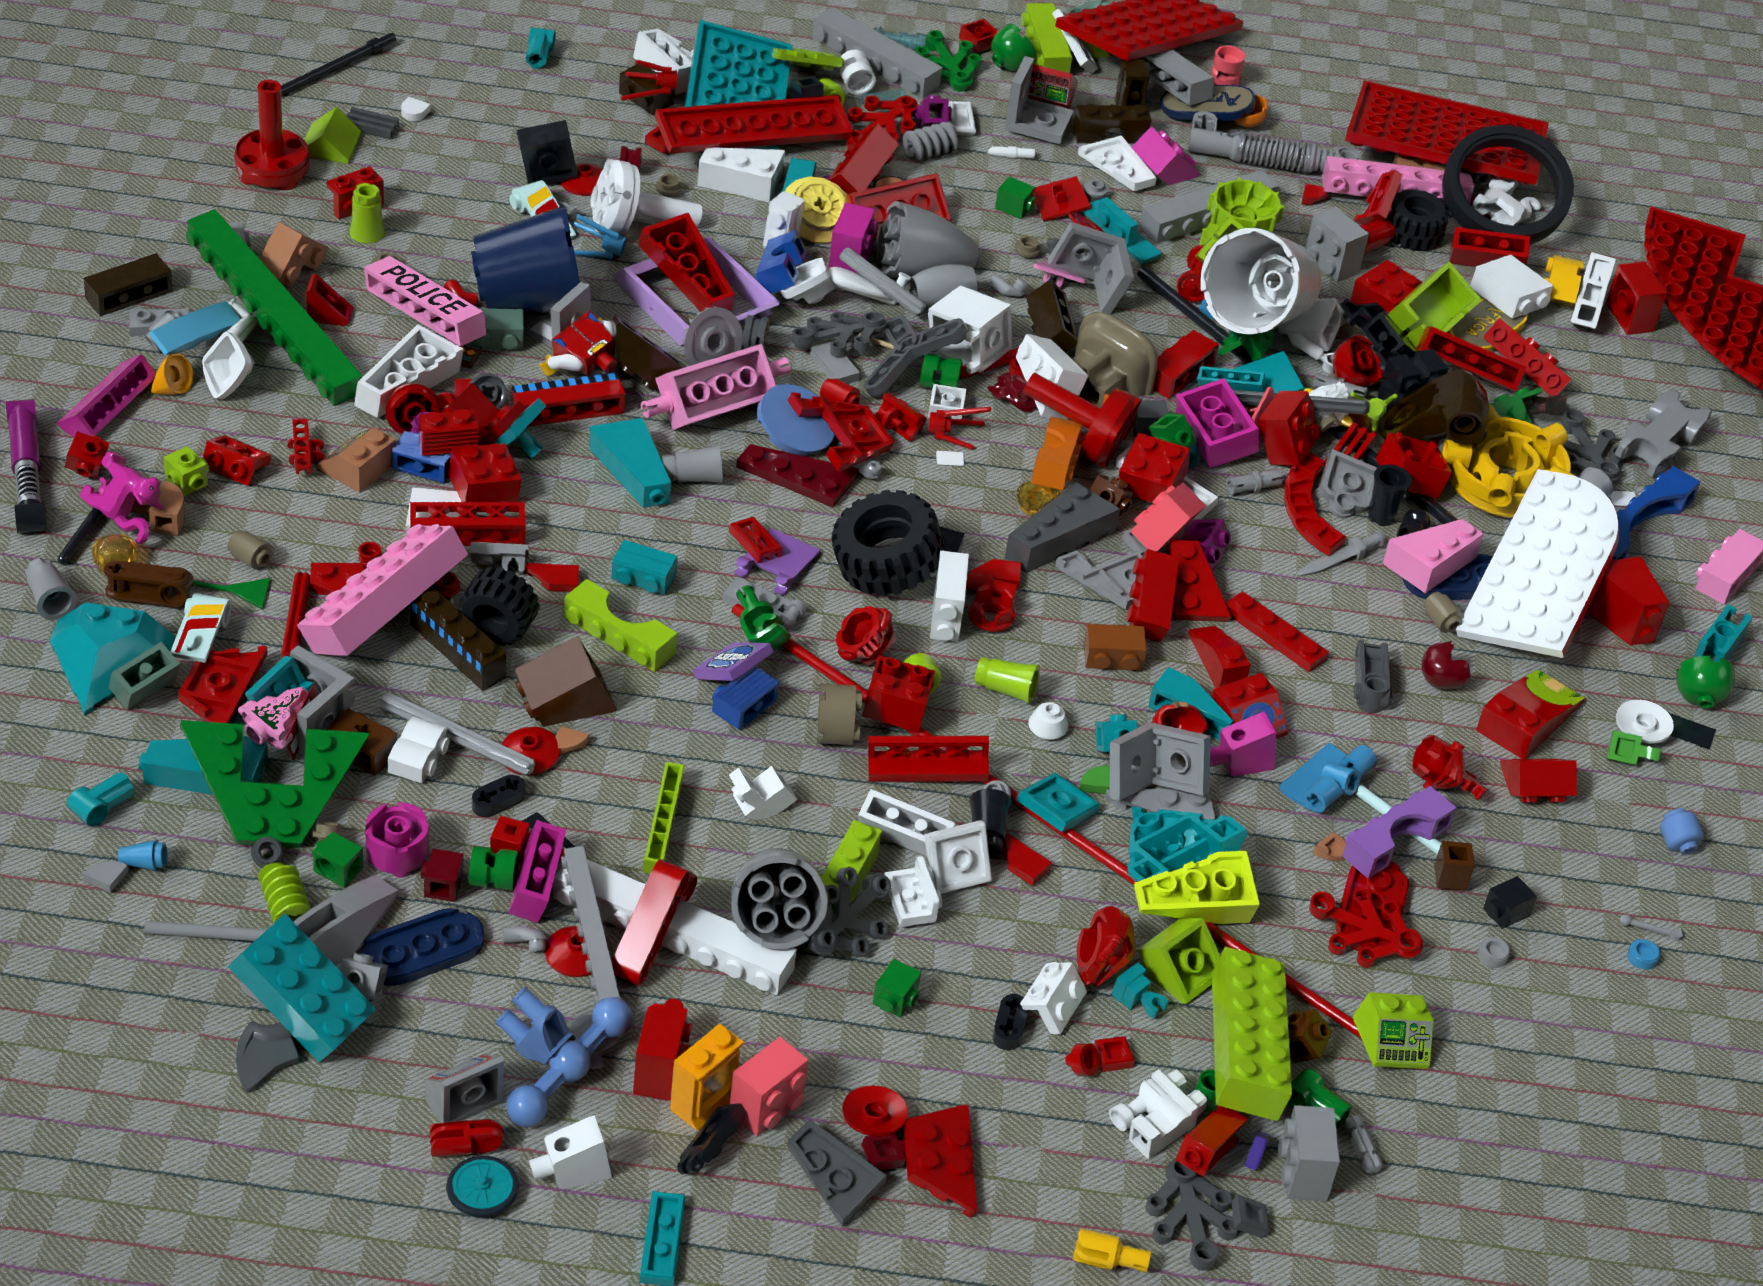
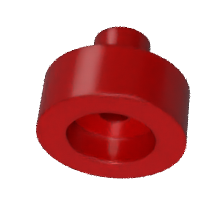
M1081 1043L1074 1045L1071 1053L1066 1055L1065 1062L1077 1076H1092L1099 1068L1100 1058L1098 1050L1093 1044Z

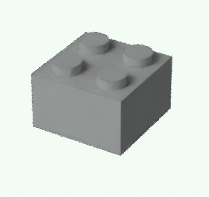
M1333 207L1313 215L1306 249L1314 256L1319 268L1334 281L1339 282L1359 273L1369 233L1337 207Z
M1295 1105L1291 1119L1286 1118L1285 1139L1280 1138L1279 1158H1284V1165L1281 1169V1184L1287 1187L1288 1199L1327 1202L1340 1163L1334 1108Z

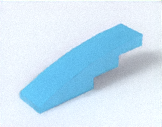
M224 301L172 320L152 330L149 335L164 355H170L194 349L200 342L215 339L221 332L230 329L240 318L228 302Z

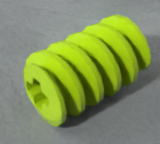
M270 863L260 870L258 881L261 884V890L264 893V899L267 902V908L273 924L285 913L294 922L312 909L309 906V900L306 897V891L302 886V880L296 867L283 863Z

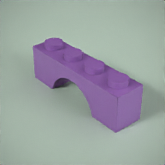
M1431 786L1421 792L1417 791L1407 801L1400 805L1395 804L1381 817L1376 816L1363 828L1350 832L1345 839L1346 846L1342 857L1369 879L1389 866L1395 849L1392 838L1399 835H1416L1431 840L1450 828L1457 807Z

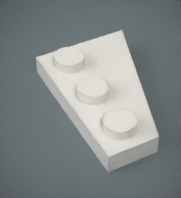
M1122 136L1080 146L1078 149L1079 156L1133 191L1155 186L1156 184L1155 175Z

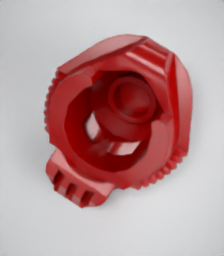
M872 606L855 608L843 619L841 630L837 632V653L843 660H855L867 666L871 665L878 659L879 655L882 656L897 640L891 622L893 615L886 608H874Z
M1106 906L1097 910L1092 918L1090 928H1083L1080 932L1076 951L1079 967L1077 972L1084 986L1091 984L1094 987L1099 986L1128 964L1135 956L1134 927L1131 918L1116 907Z

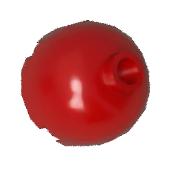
M1355 335L1338 346L1333 355V368L1337 379L1343 378L1345 382L1368 387L1382 378L1383 370L1378 365L1381 360L1370 348L1373 343L1369 339L1361 335Z

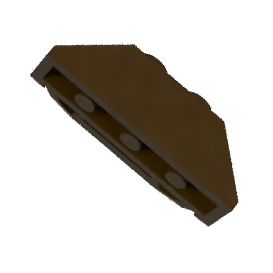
M616 315L614 316L612 323L617 357L622 363L620 367L631 376H634L636 373L643 378L642 383L652 391L659 390L656 378L687 367Z

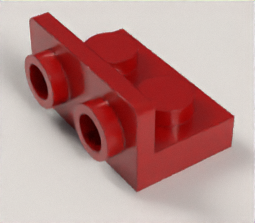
M226 435L207 440L203 454L209 470L246 486L252 484L254 472L257 469L270 465L272 454Z

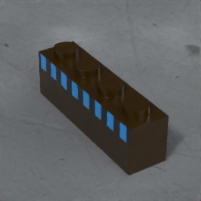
M434 587L423 592L410 603V625L479 689L484 691L506 678V652Z

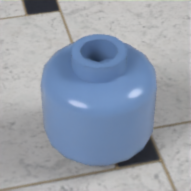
M1679 808L1665 814L1659 828L1668 849L1676 852L1681 851L1682 855L1696 851L1698 844L1704 838V833L1695 813Z

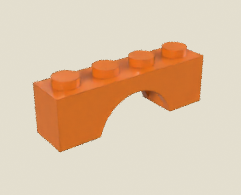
M1050 417L1043 448H1039L1036 457L1032 484L1064 490L1066 481H1072L1085 439V434L1081 433L1082 425L1074 421Z

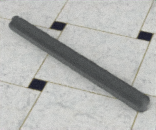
M1233 390L1242 405L1258 406L1265 393ZM1310 396V400L1314 404V411L1363 415L1369 413L1370 403L1368 400Z

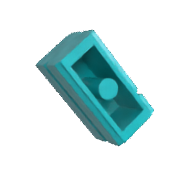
M623 540L619 551L616 552L612 561L611 579L621 584H630L643 588L651 593L656 592L666 595L670 584H672L676 577L678 556Z

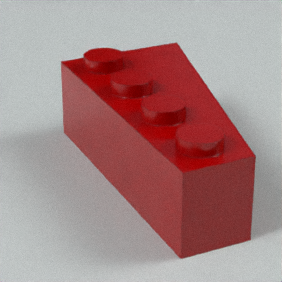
M689 213L641 229L638 246L700 312L704 311L705 308H713L714 306L725 308L729 311L732 310L735 294Z

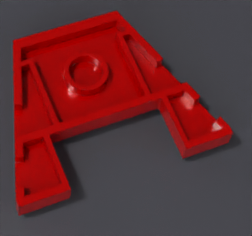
M791 392L787 401L799 417L822 416L829 425V429L834 432L842 443V446L830 447L826 454L837 472L846 470L891 450L894 441L869 406L838 400L835 404L826 403L822 397L812 396L811 400L800 398V393Z

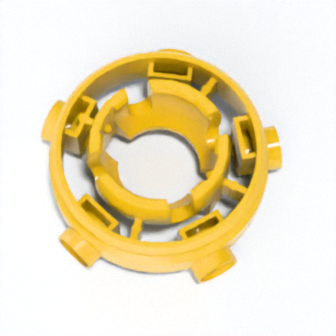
M1488 404L1489 411L1485 428L1487 432L1486 438L1478 444L1464 445L1446 439L1443 445L1442 456L1446 459L1452 471L1449 478L1453 487L1465 501L1486 513L1513 518L1525 495L1524 491L1529 487L1538 469L1576 476L1570 473V459L1563 447L1567 442L1568 436L1565 428L1559 423H1554L1542 429L1522 420L1499 417L1493 406ZM1500 465L1518 471L1515 472L1514 478L1505 473H1498ZM1478 473L1481 475V481L1477 479Z

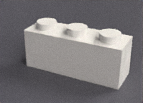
M870 789L858 814L859 822L882 830L881 838L927 856L924 834L955 827V823L872 789Z

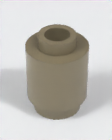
M238 530L232 534L228 541L227 547L231 551L232 556L253 569L264 567L271 559V546L248 531Z
M1435 592L1427 597L1424 602L1427 616L1441 632L1456 631L1457 626L1462 624L1461 619L1464 618L1460 609L1446 594L1441 592Z

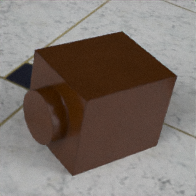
M1441 842L1434 864L1437 888L1467 890L1475 867L1472 843Z

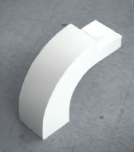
M1591 252L1570 323L1596 329L1616 261L1615 258Z

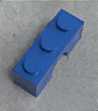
M797 230L768 240L755 273V279L771 294L795 286L799 275L795 265L803 263L807 253Z

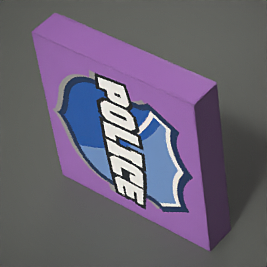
M732 642L693 669L696 679L735 681L772 655L773 649L770 643Z

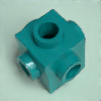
M1127 714L1109 715L1110 721H1095L1096 751L1109 752L1111 741L1140 727V725H1137V720L1127 719Z

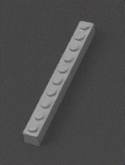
M582 845L564 849V857H561L563 869L567 868L568 874H565L567 886L571 885L572 891H569L571 903L575 902L576 908H573L574 918L579 920L580 925L577 926L579 938L583 937L584 943H581L583 955H587L588 958L585 964L587 973L591 972L592 975L589 981L591 990L596 992V996H594V1003L596 1005L604 998L619 997V992L584 846Z

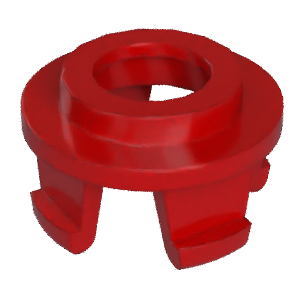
M989 584L977 588L975 600L970 604L968 611L971 622L976 627L990 632H999L1011 627L1015 621L1014 601H1016L1014 594L1009 589H1005L1000 598L991 596ZM985 613H996L997 615L995 620H986Z

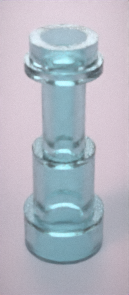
M883 27L874 28L875 31L904 47L913 48V51L919 46H926L927 34L919 32L916 34L900 32L898 34L883 31Z

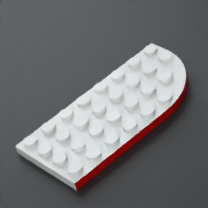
M1538 469L1463 614L1462 624L1456 628L1457 636L1564 658L1618 545L1619 525L1617 514L1606 494L1582 478Z

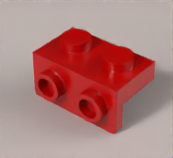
M372 167L362 168L326 181L327 188L333 193L334 215L339 220L352 216V197L354 190L359 184L376 185L380 191L381 205H384V180Z

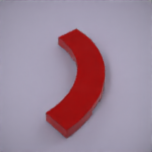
M1308 453L1300 465H1292L1284 488L1285 508L1288 517L1300 535L1316 549L1327 556H1331L1345 544L1346 536L1334 529L1323 517H1319L1315 510L1316 506L1313 500L1312 488L1317 478L1324 472L1326 461Z

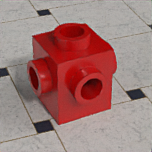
M77 431L67 453L65 468L75 471L80 476L98 479L101 469L107 470L101 461L106 455L110 443L104 441L99 436H89Z

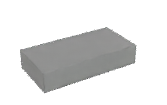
M831 342L811 348L810 356L828 378H837L847 384L859 381L860 372L846 355L837 357L830 354Z

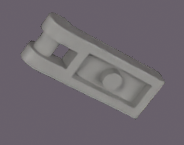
M736 577L723 592L722 602L731 606L737 603L742 606L736 596V592L740 589L742 594L745 595L741 587L746 585L752 586L759 602L766 601L770 603L774 614L783 620V626L787 630L792 629L797 623V618L802 617L807 610L806 605L801 600L794 599L791 601L739 577Z

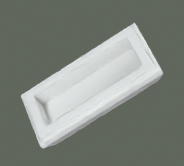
M949 101V106L952 109L950 123L953 124L957 136H973L976 133L972 103Z

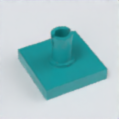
M538 398L492 444L505 443L507 446L515 441L532 459L544 446L526 429L546 405Z

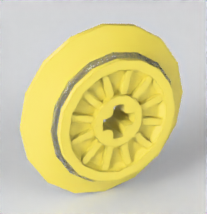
M809 176L797 179L786 188L785 192L805 200L799 236L814 243H831L833 229L845 202L848 203L846 199L847 194L837 184L825 178Z

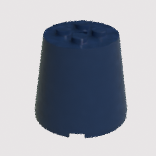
M565 206L473 236L476 250L471 251L473 268L477 279L480 302L485 301L487 308L523 309V314L551 313L550 309L580 283Z

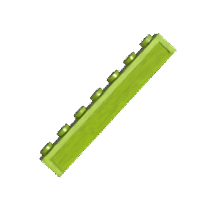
M665 762L643 861V873L651 874L656 862L659 859H666L683 780V764Z

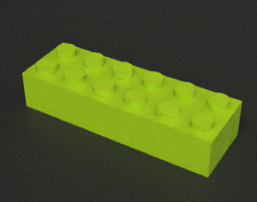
M1225 947L1212 972L1216 1105L1278 1121L1292 1095L1285 963L1273 958H1265L1243 950Z

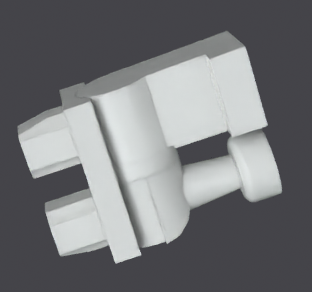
M1177 1069L1166 1075L1157 1070L1152 1074V1079L1142 1082L1138 1097L1128 1105L1119 1103L1109 1110L1112 1123L1120 1131H1126L1130 1128V1142L1148 1160L1182 1136L1186 1131L1189 1132L1196 1127L1197 1116L1206 1109L1207 1098L1199 1090H1195L1187 1096L1182 1092L1186 1089L1187 1081ZM1146 1111L1148 1115L1144 1117L1141 1113ZM1142 1137L1147 1140V1144L1142 1141Z

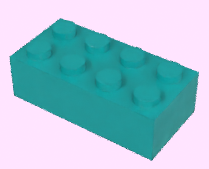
M286 913L228 966L319 1063L376 1010Z

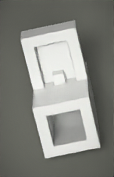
M772 766L753 780L739 768L729 774L735 785L731 788L734 793L733 796L744 815L749 819L760 820L777 815L798 800L785 778Z

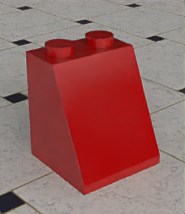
M1642 557L1611 560L1586 612L1628 645L1632 646L1656 641L1670 602Z

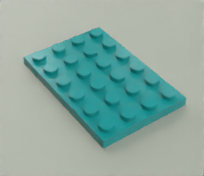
M699 20L685 107L786 99L791 61L775 59L772 55L773 48L792 50L793 45ZM779 145L747 147L745 149L779 150Z

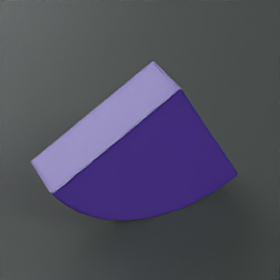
M1258 1131L1255 1135L1245 1164L1246 1167L1253 1170L1259 1168L1264 1151L1267 1149L1271 1138L1269 1137L1270 1134Z

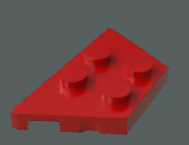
M257 646L258 651L240 653L239 648L210 651L206 663L195 661L178 692L179 701L207 722L232 724L238 713V708L241 707L246 697L245 693L251 688L268 655L267 646Z
M964 1104L909 1118L904 1125L908 1181L921 1189L928 1190L942 1202H945L947 1198L965 1208L962 1214L967 1217H973L977 1211L969 1105Z

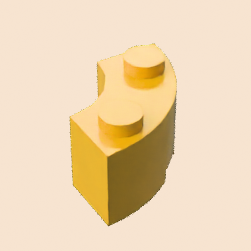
M1554 255L1553 258L1548 257L1545 271L1549 272V276L1544 279L1553 285L1550 295L1551 302L1572 307L1575 305L1582 278L1580 273L1584 267V261Z

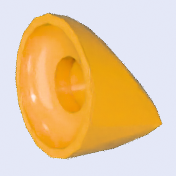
M179 353L170 354L165 357L155 375L151 393L159 395L186 393L191 388L194 377L193 368L189 360Z

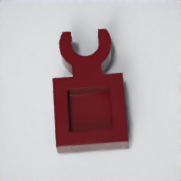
M895 1133L887 1136L870 1135L865 1136L861 1143L868 1162L878 1170L902 1168L906 1161L905 1137L903 1140L898 1141Z

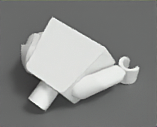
M1317 298L1307 312L1279 325L1278 331L1281 335L1288 334L1293 347L1302 350L1315 360H1322V369L1326 373H1333L1334 353L1325 354L1324 351H1329L1339 327L1343 326L1347 321L1343 317L1345 312L1340 304H1338L1336 298Z

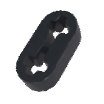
M506 775L476 789L472 794L473 812L481 817H491L521 803L525 798L524 779L517 775Z
M1009 994L1001 1000L993 1032V1042L1000 1049L1014 1050L1021 1043L1028 1010H1023L1020 1005L1024 999L1021 995ZM1011 1008L1017 1009L1015 1016L1009 1015ZM1006 1027L1012 1029L1010 1037L1004 1035Z

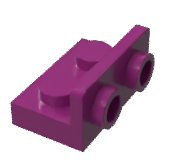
M1194 519L1181 540L1199 541L1213 572L1225 550L1230 545L1231 535L1226 528L1224 519Z

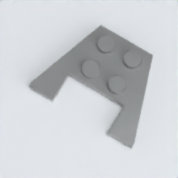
M1132 529L1124 531L1122 540L1134 551L1133 553L1094 568L1076 550L1058 557L1055 567L1126 610L1129 609L1133 601L1129 594L1131 586L1136 579V575L1133 574L1134 563L1137 558L1143 556L1147 548L1130 532Z

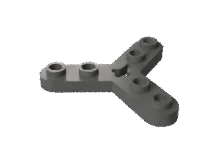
M899 315L887 322L884 332L894 349L864 382V388L872 397L883 396L884 393H888L890 386L895 380L906 372V368L916 357L929 352H937L951 344L956 345L963 342L967 336L968 327L962 319L957 318L916 333L906 316Z

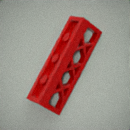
M410 502V528L418 524L422 526H432L435 524H439V526H453L463 546H471V542L525 545V502ZM416 512H429L432 515L430 517H416ZM449 512H457L460 514V516L449 517L446 514H448ZM478 512H486L489 514V516L477 517L475 514ZM506 512H519V517H506L503 514Z
M868 736L869 782L989 781V736ZM970 746H982V750H968L967 748ZM875 747L890 748L887 751H875ZM909 747H919L920 749H918V750H908L907 748H909ZM938 747H949L950 749H948V750H938L937 748H938Z

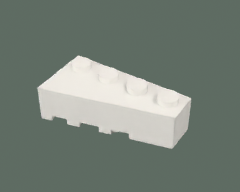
M417 324L358 381L354 406L379 418L386 414V406L390 394L398 386L412 383L432 388L459 373L463 348Z

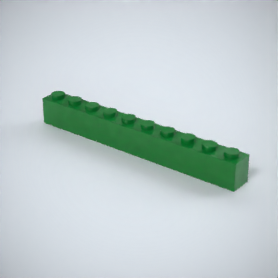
M213 209L187 220L188 232H186V239L189 245L199 251L203 261L209 263L215 270L218 278L227 283L232 294L241 299L246 310L249 313H253L258 319L260 326L264 330H268L279 347L282 346L288 353L292 363L297 364L303 370L306 379L316 385L321 396L327 398L333 406L356 397L357 383L362 378V374L217 210Z

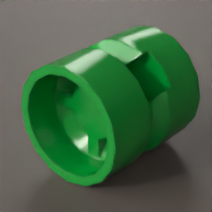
M926 353L921 371L920 386L933 389V384L958 388L963 359L947 357L945 360H942L941 355ZM937 370H942V374H941V375H939L938 373H935V372H936Z
M474 846L469 868V886L487 888L489 884H493L495 889L514 891L519 852L517 850L500 849L497 853H494L492 847Z

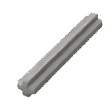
M845 248L842 251L840 260L915 316H920L923 313L926 305L852 249Z

